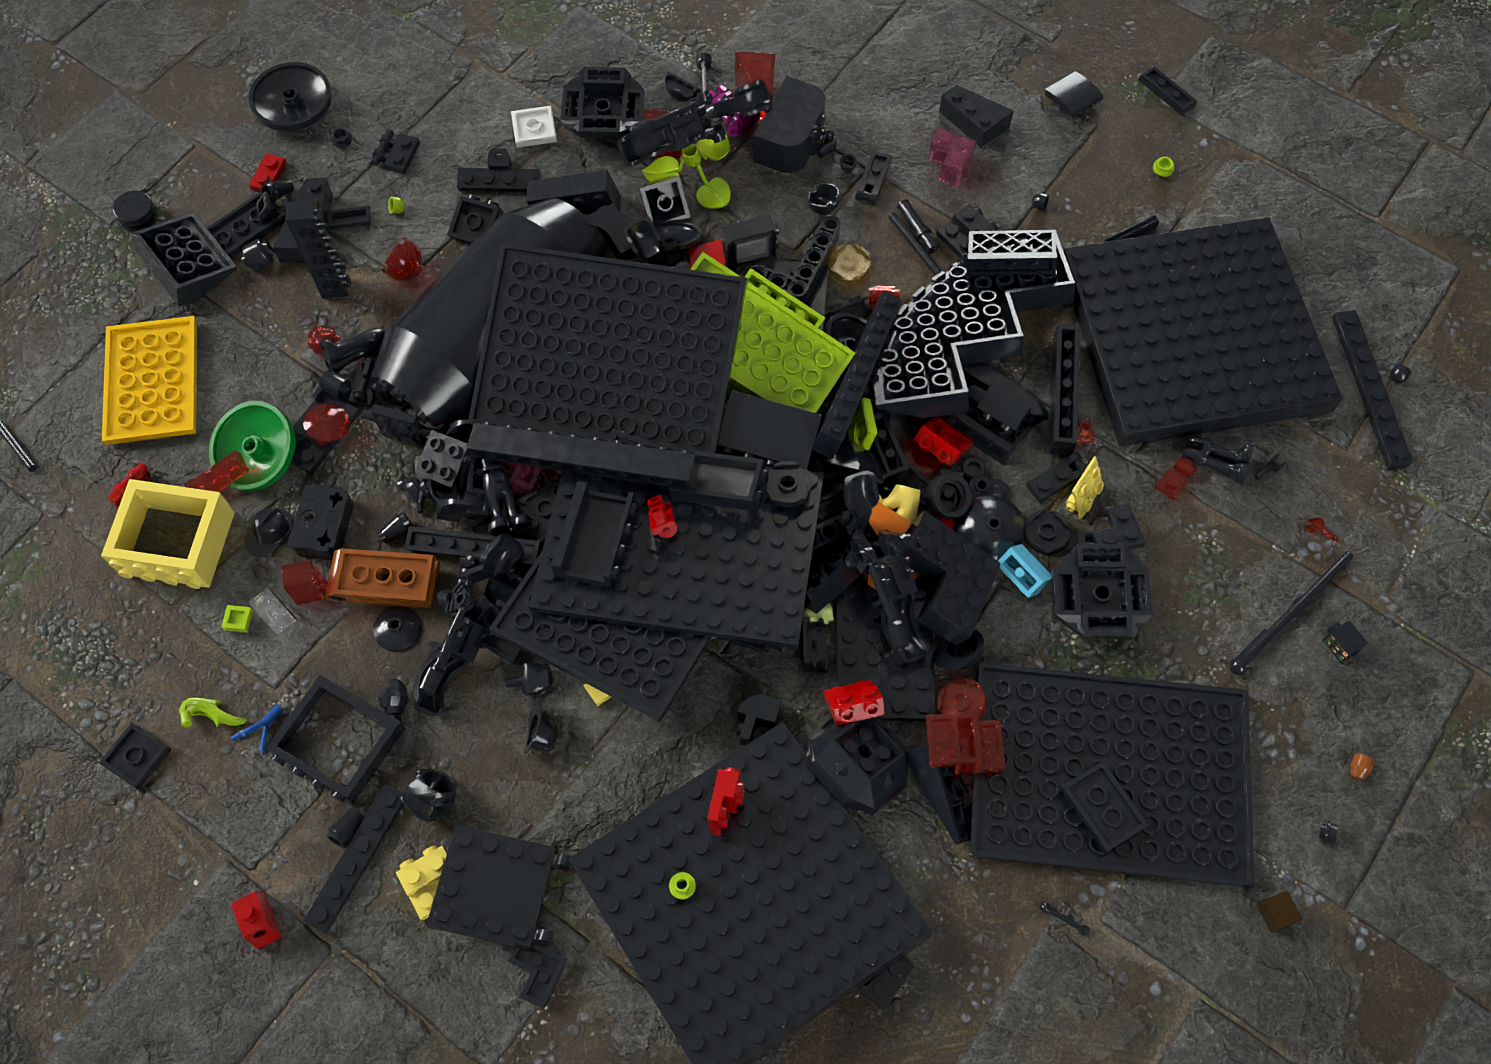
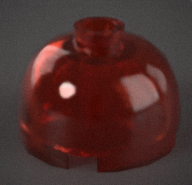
M403 237L404 243L402 245L398 243L385 262L388 265L387 270L382 269L383 274L397 281L408 280L413 275L417 277L423 269V266L420 264L422 261L421 250L407 237Z

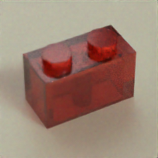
M310 560L281 566L283 588L296 605L325 599L324 591L327 590L326 579L324 576L321 577L319 568H315Z

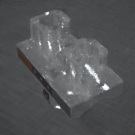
M269 587L249 601L251 607L277 635L297 621V618L284 605V602Z

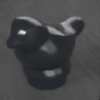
M401 475L397 483L398 488L415 501L418 514L423 513L425 499L432 498L429 478H422L420 480L416 477L407 478Z

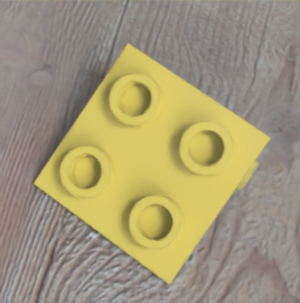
M1095 456L1066 501V510L1069 512L1078 511L1080 519L1083 518L1086 512L1090 511L1093 500L1097 494L1099 495L1102 492L1104 486Z

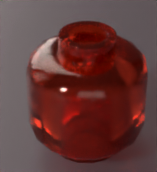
M314 326L312 331H308V349H312L314 354H324L320 347L319 339L328 338L334 344L340 343V334H336L335 329L331 326Z

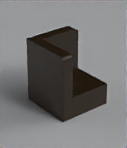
M1288 891L1280 892L1257 903V907L1270 933L1303 920Z

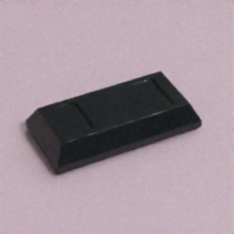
M370 206L328 211L329 229L335 230L371 225Z

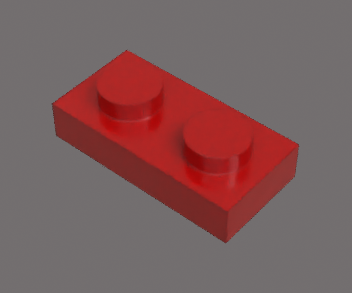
M266 153L249 184L250 189L261 192V186L266 181H278L287 164L285 158Z

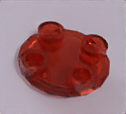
M325 403L317 405L310 409L304 417L303 425L305 432L315 439V442L318 444L337 440L341 436L348 434L350 430L348 413L342 407L335 404Z

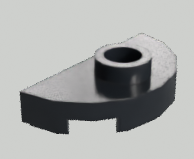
M668 70L666 73L665 88L671 96L678 99H691L701 92L700 87Z

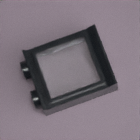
M771 215L721 227L725 239L722 241L728 269L733 265H740L770 257L771 255L776 257V248L779 247L777 238L779 228L777 222H773Z

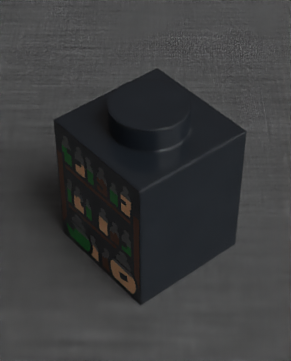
M1350 620L1342 625L1339 622L1332 625L1326 630L1329 634L1322 639L1340 663L1360 652L1368 644Z

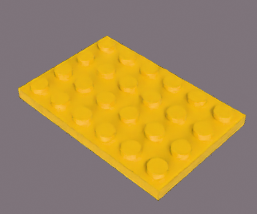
M195 316L107 326L102 442L105 445L196 434L197 319Z

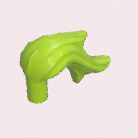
M196 697L188 698L182 702L179 708L182 727L191 726V716L204 715L211 718L215 722L216 727L219 724L238 726L245 724L247 720L223 712L218 708L222 702Z

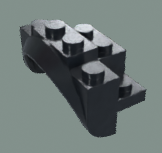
M455 421L450 425L446 436L468 444L474 423H477V421ZM467 452L463 461L465 464H462V471H459L456 479L457 484H454L453 488L429 479L430 492L438 507L436 519L460 523L463 516L487 519L489 504L483 488V477L480 472L483 469L482 459L475 458L471 453Z

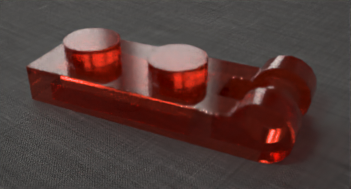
M234 450L196 478L186 481L184 486L199 489L204 485L205 489L203 490L219 492L248 472L249 469L241 453Z

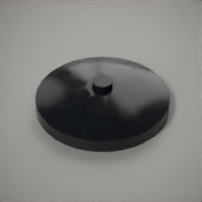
M302 62L282 63L267 69L256 78L249 91V105L256 119L266 127L279 131H294L314 124L324 116L332 101V90L325 74L318 68Z

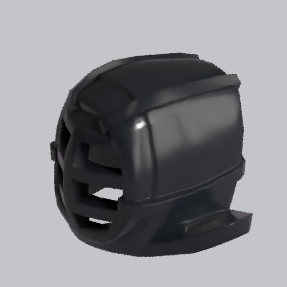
M421 768L416 771L415 778L406 787L401 800L416 818L421 821L432 822L441 818L448 811L450 805L454 803L457 796V784L454 779L443 771Z

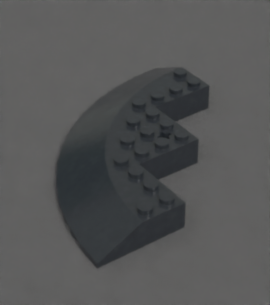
M1057 233L1056 275L968 276V268L965 269L956 262L949 271L940 272L931 279L929 285L918 289L913 294V299L908 304H904L897 313V318L892 323L876 361L874 374L876 408L920 418L969 412V392L961 365L1023 356V333L1016 312L1074 303L1075 281ZM1041 238L1040 240L1046 243L1051 238ZM1028 239L1020 240V242L1024 243ZM1011 244L1007 248L1013 250L1017 248V246ZM1032 244L1029 247L1035 250L1039 246L1036 244Z

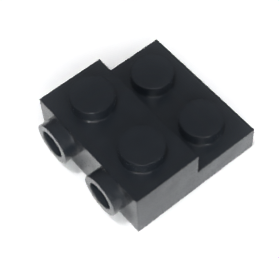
M460 195L447 235L450 238L472 244L504 211L496 202L488 200L485 203L473 195H468V197Z
M969 203L956 212L951 221L940 227L936 235L960 258L961 255L968 253L969 231L998 230L994 221H987L983 217V212L979 207H973ZM973 239L979 244L985 241L983 239Z

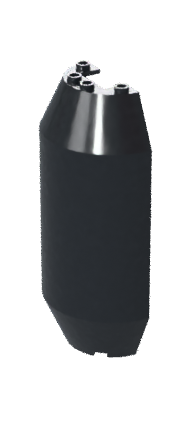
M555 198L501 214L387 327L370 377V390L378 397L382 395L390 400L392 396L389 392H391L397 400H405L413 406L416 411L415 415L423 424L427 422L434 427L471 409L501 243L604 257L608 246L601 233L595 226L592 228L588 222L584 221L585 215L579 210Z

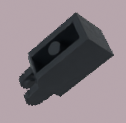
M975 385L968 388L970 398L972 397L973 400L979 403L977 408L982 410L980 415L990 421L994 417L1000 421L999 426L1009 433L1012 429L1018 432L1032 408L996 386L989 387L987 391Z

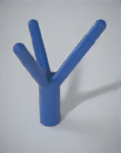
M276 704L260 722L232 735L230 739L233 741L239 737H245L263 727L259 752L263 753L269 725L283 712V709Z

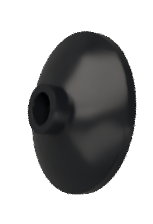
M402 606L391 607L383 611L377 617L373 626V635L376 642L382 648L394 652L403 651L411 647L418 640L421 633V621L418 615L412 609ZM394 623H399L397 628H391Z

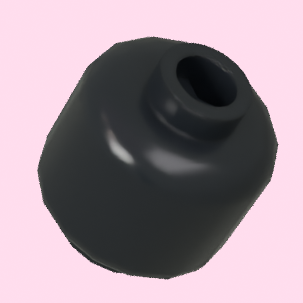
M258 238L243 246V256H241V259L246 267L261 270L273 263L275 252L267 240L263 241Z

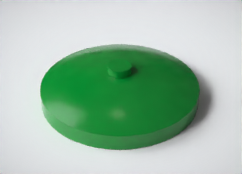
M250 401L235 406L220 419L212 433L209 445V458L213 471L223 483L241 491H258L272 485L285 473L292 461L295 451L294 428L286 414L271 404L261 401Z

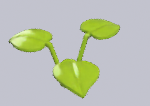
M725 135V140L714 143L711 139H704L698 141L697 144H692L682 149L683 157H680V166L675 158L664 156L655 160L651 165L643 169L642 172L646 179L652 182L673 174L679 176L678 172L682 171L684 163L692 168L697 167L705 184L697 190V201L704 208H723L730 201V188L727 182L719 177L713 178L708 183L700 162L701 157L704 160L709 158L713 161L724 158L730 150L727 135Z

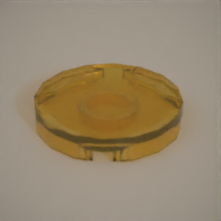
M841 244L834 248L829 257V270L836 279L842 282H858L869 273L871 265L870 255L863 247L857 244Z

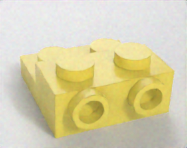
M434 845L423 851V857L416 861L413 858L404 861L399 866L400 870L396 872L422 921L429 917L446 859L447 851L443 846L438 848Z

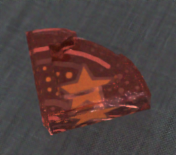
M1086 419L1078 425L1077 445L1095 442L1096 435L1090 419Z

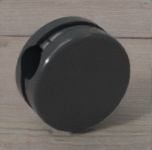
M133 190L125 192L113 204L114 216L120 225L128 231L136 232L148 228L157 218V209L149 195L142 191Z

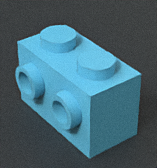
M1022 544L1010 547L998 560L1001 563L999 568L1028 598L1039 594L1052 581L1051 574Z

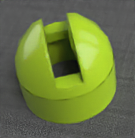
M390 197L388 202L389 213H402L405 210L404 201L398 197Z

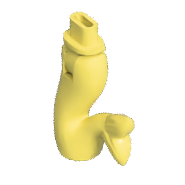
M896 484L887 498L882 499L879 495L880 503L891 510L898 508L896 513L910 522L916 518L920 490Z

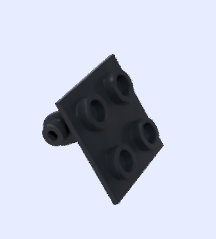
M431 430L415 473L453 488L454 484H457L456 479L459 471H462L461 466L465 464L463 461L467 452H469L466 448L467 443Z

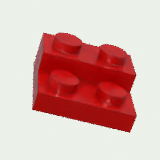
M939 416L925 423L914 438L920 448L930 451L937 456L938 461L949 466L957 462L960 456L974 442Z
M871 680L858 681L854 684L836 686L832 689L824 690V698L836 726L885 715L883 698L877 685H873Z
M718 769L707 818L711 835L721 836L722 828L727 829L729 813L727 812L736 813L738 805H743L745 795L743 790L744 782L740 779L741 771L738 769Z

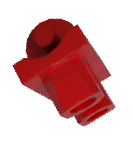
M661 495L649 499L648 505L651 510L648 513L653 536L659 535L663 538L674 536L677 532V524L671 502L665 504Z

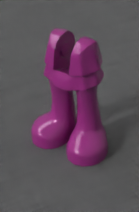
M723 85L716 87L718 96L714 91L709 90L714 103L719 102L724 94L729 98L734 97V94ZM737 112L734 113L736 116H724L721 118L725 122L724 128L726 132L731 136H738L742 133L743 127L746 131L750 130L758 121L760 114L756 113L746 117Z

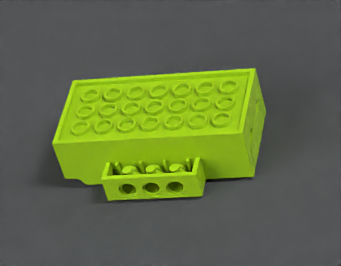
M704 252L701 253L690 269L740 277ZM750 268L745 275V278L748 279L726 401L728 402L731 390L816 413L850 363L855 352L819 329L825 319L824 316Z

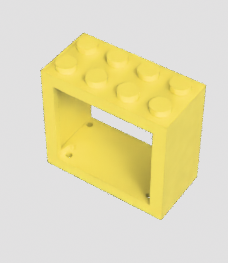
M129 479L101 556L109 563L110 567L118 572L119 576L131 579L135 576L149 582L161 580L170 585L181 583L195 589L200 587L210 588L235 512L220 492ZM148 508L202 516L188 559L133 551Z

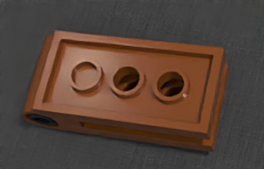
M341 548V550H335L333 554L325 597L338 602L433 609L440 563L435 561L434 555Z

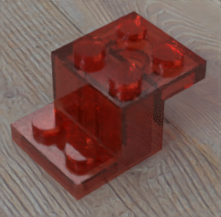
M977 712L926 715L930 767L954 766L955 774L1000 772L1006 770L1000 720L978 721Z

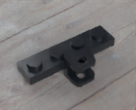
M491 148L489 150L488 168H457L458 191L527 192L528 181L541 179L540 169H512V161L505 148Z

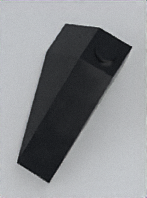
M957 737L906 751L908 763L915 779L954 843L957 845L969 841L971 816L970 809L965 805L964 793H967L968 790L967 784L962 783L961 770H965V764Z

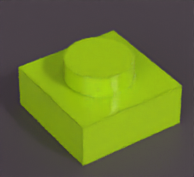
M227 605L221 626L224 631L248 633L253 614L252 608Z

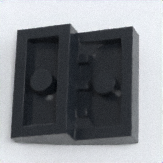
M1076 71L1045 89V96L1058 102L1059 110L1072 117L1103 99V94L1099 89Z

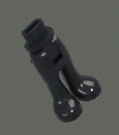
M381 326V329H369L338 344H334L328 338L319 339L328 370L339 373L344 367L361 358L378 354L387 328Z
M482 459L483 469L480 472L483 477V488L492 519L488 525L489 533L493 536H498L501 533L507 534L509 530L511 534L527 530L532 526V520L529 515L519 513L513 487L507 472L504 471V465L500 464V461ZM499 499H502L504 502L507 519H505Z

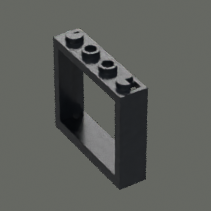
M319 675L266 749L272 754L270 759L277 762L280 766H284L285 763L292 767L290 771L302 779L306 775L312 779L310 783L323 791L326 787L333 791L331 796L338 801L344 802L346 799L353 804L399 739L405 727L399 720ZM324 693L386 728L346 787L283 750Z

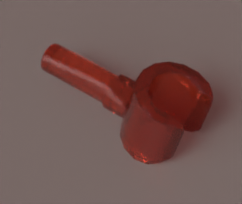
M1317 517L1308 520L1312 523L1305 527L1309 533L1319 531L1334 542L1338 541L1339 537L1327 530L1322 518Z

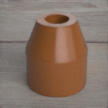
M1355 753L1350 765L1351 777L1363 781L1371 773L1375 760L1366 755Z

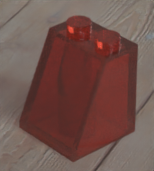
M735 51V83L737 88L763 79L773 101L776 54ZM767 110L759 112V119H763Z

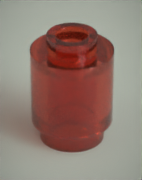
M875 285V287H869V305L876 304L882 291L893 294L900 299V289H895V285Z

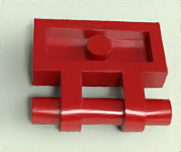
M142 462L136 468L132 467L127 472L128 476L120 484L117 483L113 487V491L108 495V500L117 509H119L129 479L150 481L151 475L148 467Z

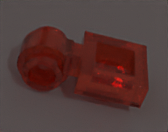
M1180 457L1173 466L1176 471L1174 472L1169 468L1156 484L1155 489L1174 501L1188 483L1184 476L1189 478L1195 470L1194 462L1188 458Z

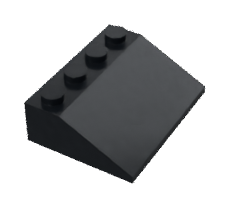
M194 212L133 232L136 252L178 307L200 299L237 270V266Z

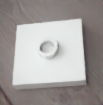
M551 106L511 111L517 148L557 142Z

